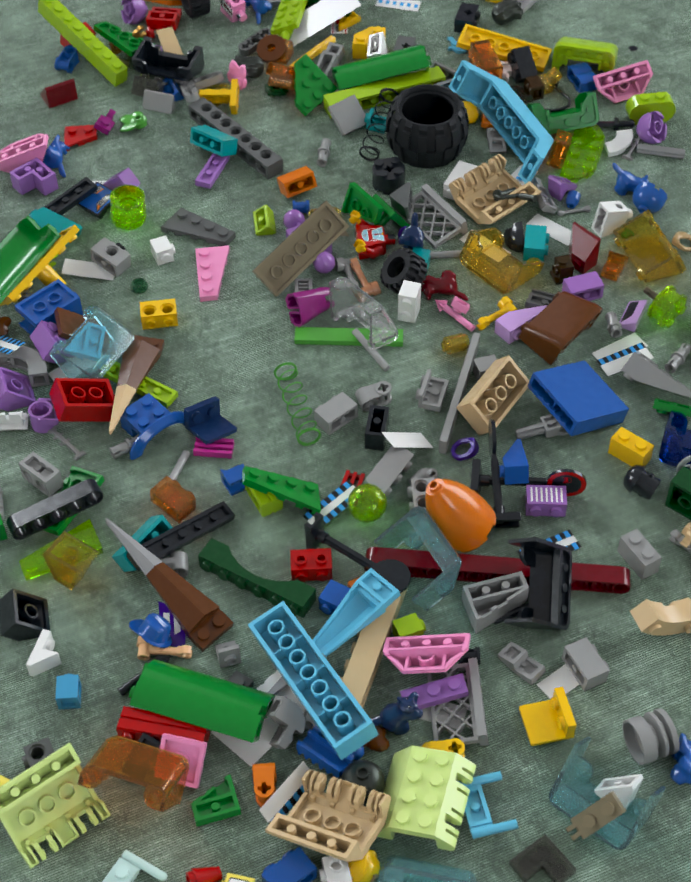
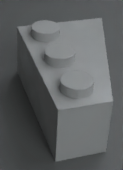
M522 571L463 586L462 603L475 634L494 623L506 613L527 602L529 586Z

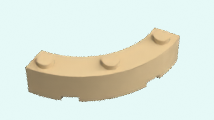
M689 597L673 601L668 606H664L662 602L646 599L630 610L641 632L646 634L665 636L684 632L691 633V599Z

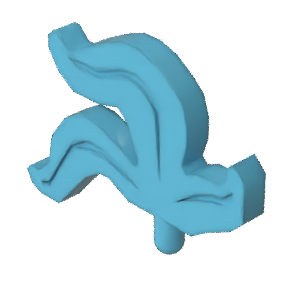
M447 37V40L452 45L448 47V51L452 50L458 54L468 51L456 47L457 41L453 37Z

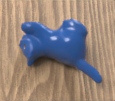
M244 0L246 7L252 5L256 14L257 24L261 22V15L266 14L272 9V4L267 0Z
M57 134L46 150L43 163L51 169L58 168L60 175L65 178L66 173L62 164L63 154L66 155V150L70 149V147L59 141L60 136Z
M616 163L612 164L613 169L618 173L614 190L620 196H625L628 191L634 193L636 186L640 182H649L648 175L639 178L628 171H623Z
M681 733L679 737V751L672 755L677 764L671 770V778L679 785L684 783L691 784V741L687 739L685 734Z

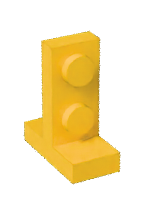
M231 79V89L199 90L200 98L204 97L212 104H230L231 114H238L240 89L238 79Z

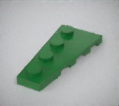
M107 21L94 25L95 32L130 57L134 56L143 41V38L139 37L137 39L133 37L132 33L121 31L120 27Z
M72 465L69 477H66L63 482L64 487L62 491L87 479H94L100 487L105 480L103 475ZM77 514L44 529V531L60 536Z
M244 466L242 470L243 485L264 494L270 492L277 497L276 499L283 502L287 499L296 503L295 507L302 510L304 507L311 509L312 514L321 512L318 484L280 475L275 472L260 470L255 467Z

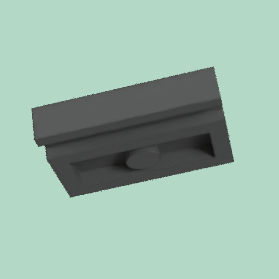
M532 288L525 302V308L549 305L553 301L552 298L555 294Z

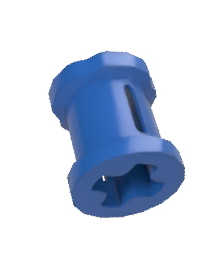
M292 200L293 210H299L310 215L309 200L305 202Z

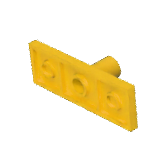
M76 225L59 233L61 237L3 300L0 306L5 304L8 306L12 302H17L22 296L20 293L23 290H28L33 285L32 280L35 277L45 286L57 279L66 284L64 279L48 263L57 254L60 255L66 250L65 245L68 242L71 243L77 238L76 233L80 229Z

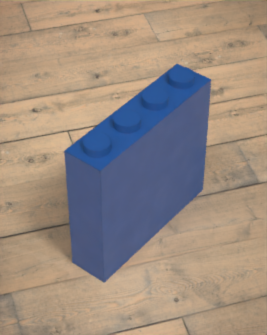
M585 360L533 372L527 386L570 436L623 423L629 410L624 402Z

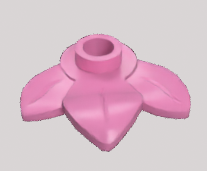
M232 60L227 72L228 80L231 83V79H238L239 91L243 90L247 86L245 64L239 67L236 61Z

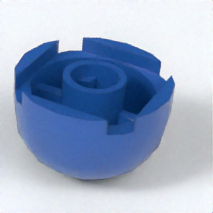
M640 182L632 195L635 207L642 214L658 212L662 209L668 198L665 191L661 188L659 190L654 188L655 184Z

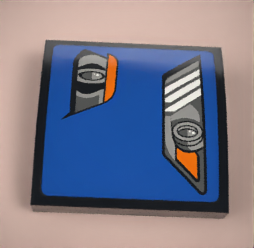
M97 182L95 184L98 190L78 203L77 206L101 219L109 208L114 209L123 196Z

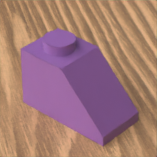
M128 167L112 176L103 185L124 196L135 193L137 191L136 187L141 183Z

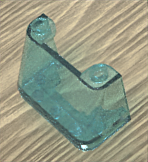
M91 305L84 310L83 318L85 321L68 340L57 341L49 353L68 378L101 379L135 339V336L129 329L98 306L93 307Z

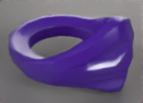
M473 437L459 439L451 448L452 457L459 461L470 459L479 452L478 442ZM467 443L471 445V448L465 454H456L455 451L459 445Z

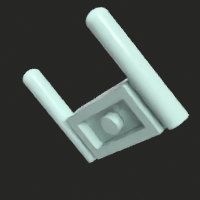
M125 850L102 882H134L140 870L163 882L167 879V873L132 852Z

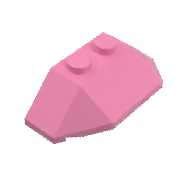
M648 60L595 75L593 80L598 92L616 104L628 100L633 95L643 94L653 72Z
M38 133L1 149L0 171L9 173L36 157L43 162L49 136Z
M470 633L386 637L383 654L402 674L447 672L469 650L471 635Z

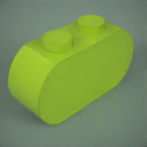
M668 92L633 95L626 102L625 110L629 119L634 120L635 125H637L639 119L644 114L652 111H659L664 116L663 122H667L674 116L676 107Z

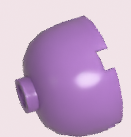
M144 0L121 1V5H124L123 10H121L124 23L139 24L144 20L148 12V7Z
M659 111L646 113L638 121L636 132L645 143L658 144L666 139L667 125L663 124L662 119H664V116Z

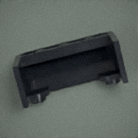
M538 537L508 539V544L521 547L520 559L525 566L530 567L528 607L520 608L517 618L505 619L504 623L529 629H568L570 624L572 553L570 549Z

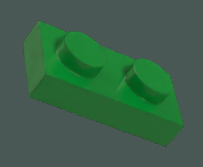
M655 398L653 409H656V412L661 414L675 413L676 417L684 419L686 416H691V406Z

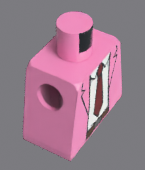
M221 0V12L231 22L239 20L244 22L247 19L245 13L246 3L244 0Z

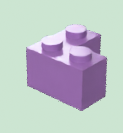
M37 157L9 172L13 188L21 195L34 188H37L45 196L59 189L56 173Z

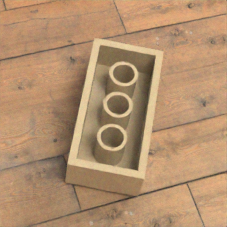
M509 355L502 357L492 363L456 408L479 436L487 434L489 419H494L495 426L497 427L527 390L529 380Z

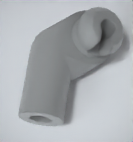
M421 468L411 478L435 477L436 479L438 472L433 468Z

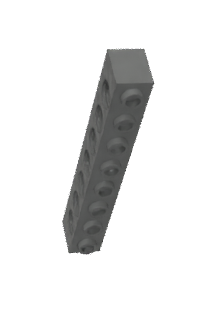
M202 97L188 105L189 117L200 126L207 125L237 138L236 155L265 178L270 179L283 172V159L280 155L273 152L271 148L264 145L210 101Z

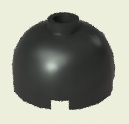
M356 760L343 770L342 780L366 787V797L363 806H366L371 790H376L378 793L384 792L385 777L380 767L374 762Z

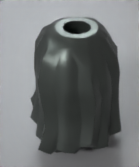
M518 0L498 2L493 6L491 12L493 20L497 24L503 25L512 20L521 19V2L518 3Z
M236 55L235 59H233L239 67L245 64L246 77H259L264 72V62L260 57Z

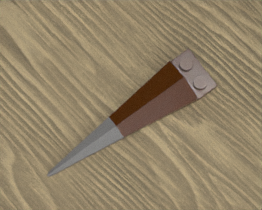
M106 518L108 527L142 570L186 636L202 652L233 627L234 622L219 609L217 604Z

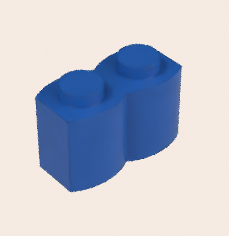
M586 62L568 65L567 77L573 83L578 93L597 89L593 80L595 73L592 72L591 66Z

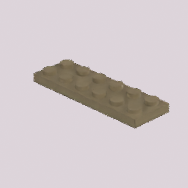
M326 200L252 272L277 297L349 225Z

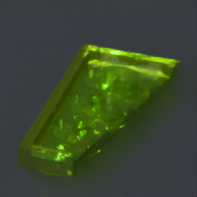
M88 519L21 559L19 563L27 581L104 552L91 520Z

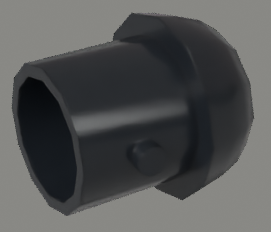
M634 465L626 473L623 485L628 492L631 493L633 490L639 496L650 500L661 479L657 478L653 473L647 472L645 470L646 466Z

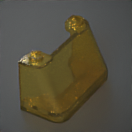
M649 209L613 230L615 235L614 242L618 248L620 246L623 248L638 271L635 274L640 282L644 280L647 283L679 275L687 271L680 254L672 247Z
M495 227L470 231L460 253V261L463 266L500 293L508 294L513 292L541 272L545 263L540 259L533 257L528 259L526 264H523L502 248L505 241L504 235Z

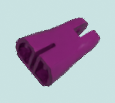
M319 287L288 294L285 298L288 309H295L289 312L291 323L301 327L319 314L330 309L334 305V301L332 299L326 300L325 296L331 294V289L329 287Z

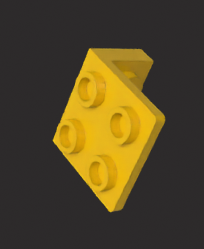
M563 687L554 688V694L550 700L521 705L519 707L531 746L574 738L576 722Z

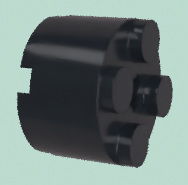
M391 157L374 161L372 167V186L377 192L380 190L383 194L390 195L405 184V165L400 161V158Z

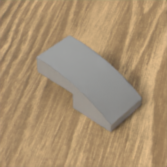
M487 128L486 134L490 154L506 153V144L502 136L495 128Z
M512 641L497 654L498 658L510 670L531 685L546 672L544 665L528 657V651Z

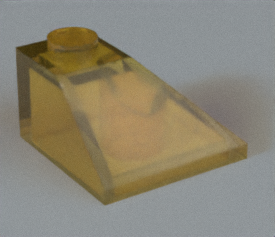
M64 531L44 552L43 557L54 580L73 590L86 574L98 555V551Z

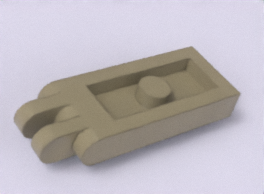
M612 791L571 818L572 824L565 829L567 832H570L576 828L578 832L571 836L572 840L574 841L580 836L584 840L625 813L626 809L614 791Z

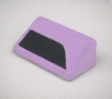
M647 300L631 301L628 303L620 320L623 329L635 332L645 312Z

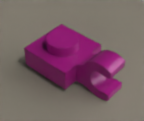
M110 109L106 117L101 115L93 128L108 136L115 125L113 119L116 111Z

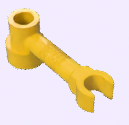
M508 296L501 298L497 306L500 310L477 320L479 324L476 326L480 330H484L491 322L507 312L518 310Z

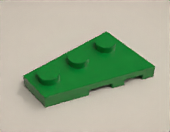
M350 182L341 212L350 214L353 210H356L360 213V217L363 220L379 223L384 207L356 182Z

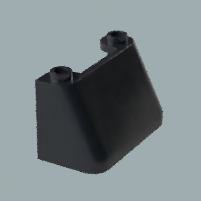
M147 36L144 37L131 59L132 66L137 72L181 81L190 80L200 74L205 67L202 46L195 45L193 51L189 50L187 56L161 51V46L158 44L157 46L154 45L152 37Z

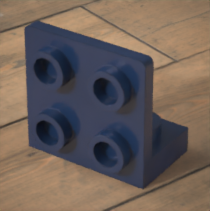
M216 396L184 408L185 428L205 444L213 443L237 432V427L220 415V399Z

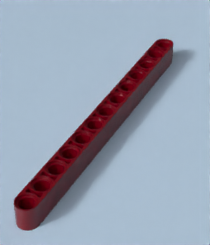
M370 547L366 550L365 557L375 563L386 559H395L403 562L409 568L411 577L481 582L522 571L529 586L530 567L525 566L520 558ZM572 562L571 590L625 594L630 591V570L623 566Z

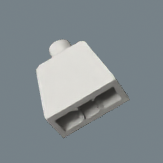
M621 201L599 202L591 228L600 238L621 231L627 219L633 217V211L627 208Z

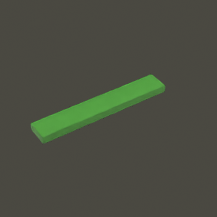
M295 328V344L362 346L352 334L355 328ZM357 328L372 346L403 347V329Z

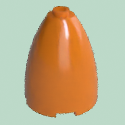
M437 478L430 481L427 485L425 505L428 518L435 533L449 550L460 551L461 553L469 552L480 547L488 540L487 535L491 531L492 526L496 524V515L493 508L482 496L468 486L449 479Z

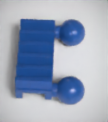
M316 724L312 730L308 731L305 739L302 742L299 740L296 744L298 755L304 754L306 760L310 758L313 765L317 763L320 770L324 768L326 774L332 773L333 777L336 778L342 775L343 770L353 760H359L364 755V747L362 746L343 760H340L329 742L321 737L324 735Z

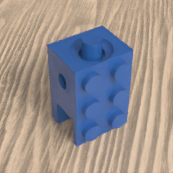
M59 279L14 305L15 310L25 318L19 325L30 335L41 320L56 324L54 311L57 307L83 315L80 297Z

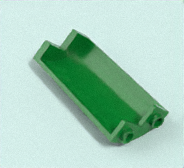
M419 44L332 67L331 71L338 91L421 69L428 71L432 63L430 56L426 55L425 46Z
M26 216L0 242V304L61 237L55 227L46 224L40 228L34 219Z
M154 659L150 663H145L136 686H132L129 693V698L131 699L129 705L254 743L260 738L264 719L267 718L266 714L275 695Z

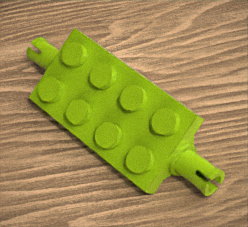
M281 0L270 29L271 35L281 36L287 45L293 30L299 28L308 0Z

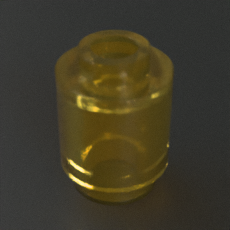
M458 333L444 337L441 347L444 352L450 355L466 350V348H469L470 342L467 334Z

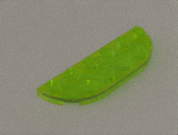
M598 125L575 129L559 177H565L573 183H577L580 179L585 177L588 179L595 173L605 142L604 133Z

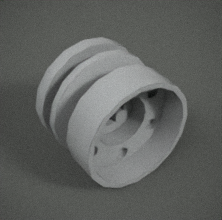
M662 708L646 712L643 717L635 716L624 720L622 724L623 737L631 756L639 765H646L656 761L658 756L665 758L679 751L680 744L676 728L670 716Z

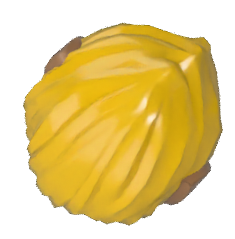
M368 850L362 860L347 862L352 882H374L375 879L379 878L380 863L374 850Z

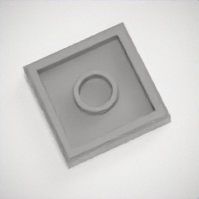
M355 94L327 108L342 136L366 125V122H364L366 114Z

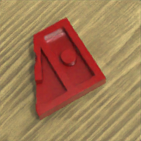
M94 125L65 127L64 143L69 147L76 144L80 147L88 142H93L97 140V129L93 128Z

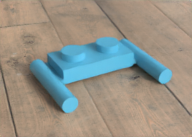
M501 771L473 777L471 784H463L470 790L465 808V816L473 839L518 828L516 819L493 824L481 787L483 784L503 780Z

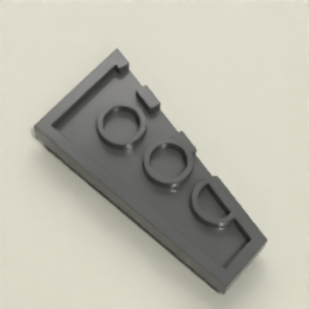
M180 208L161 226V232L167 233L170 231L174 232L177 236H182L183 234L190 236V239L194 240L204 239L207 243L219 246H227L236 237L234 231L183 208Z

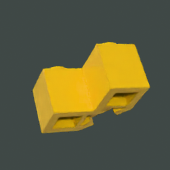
M371 26L354 34L352 59L367 58L369 35L383 32L386 41V27Z

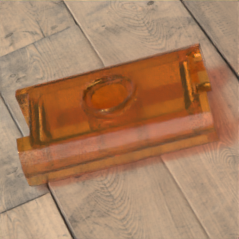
M268 62L266 74L270 78L267 84L294 90V67Z

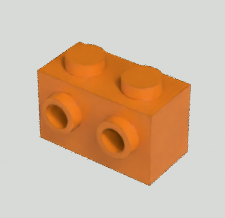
M307 166L277 177L280 192L286 198L317 187L314 172Z

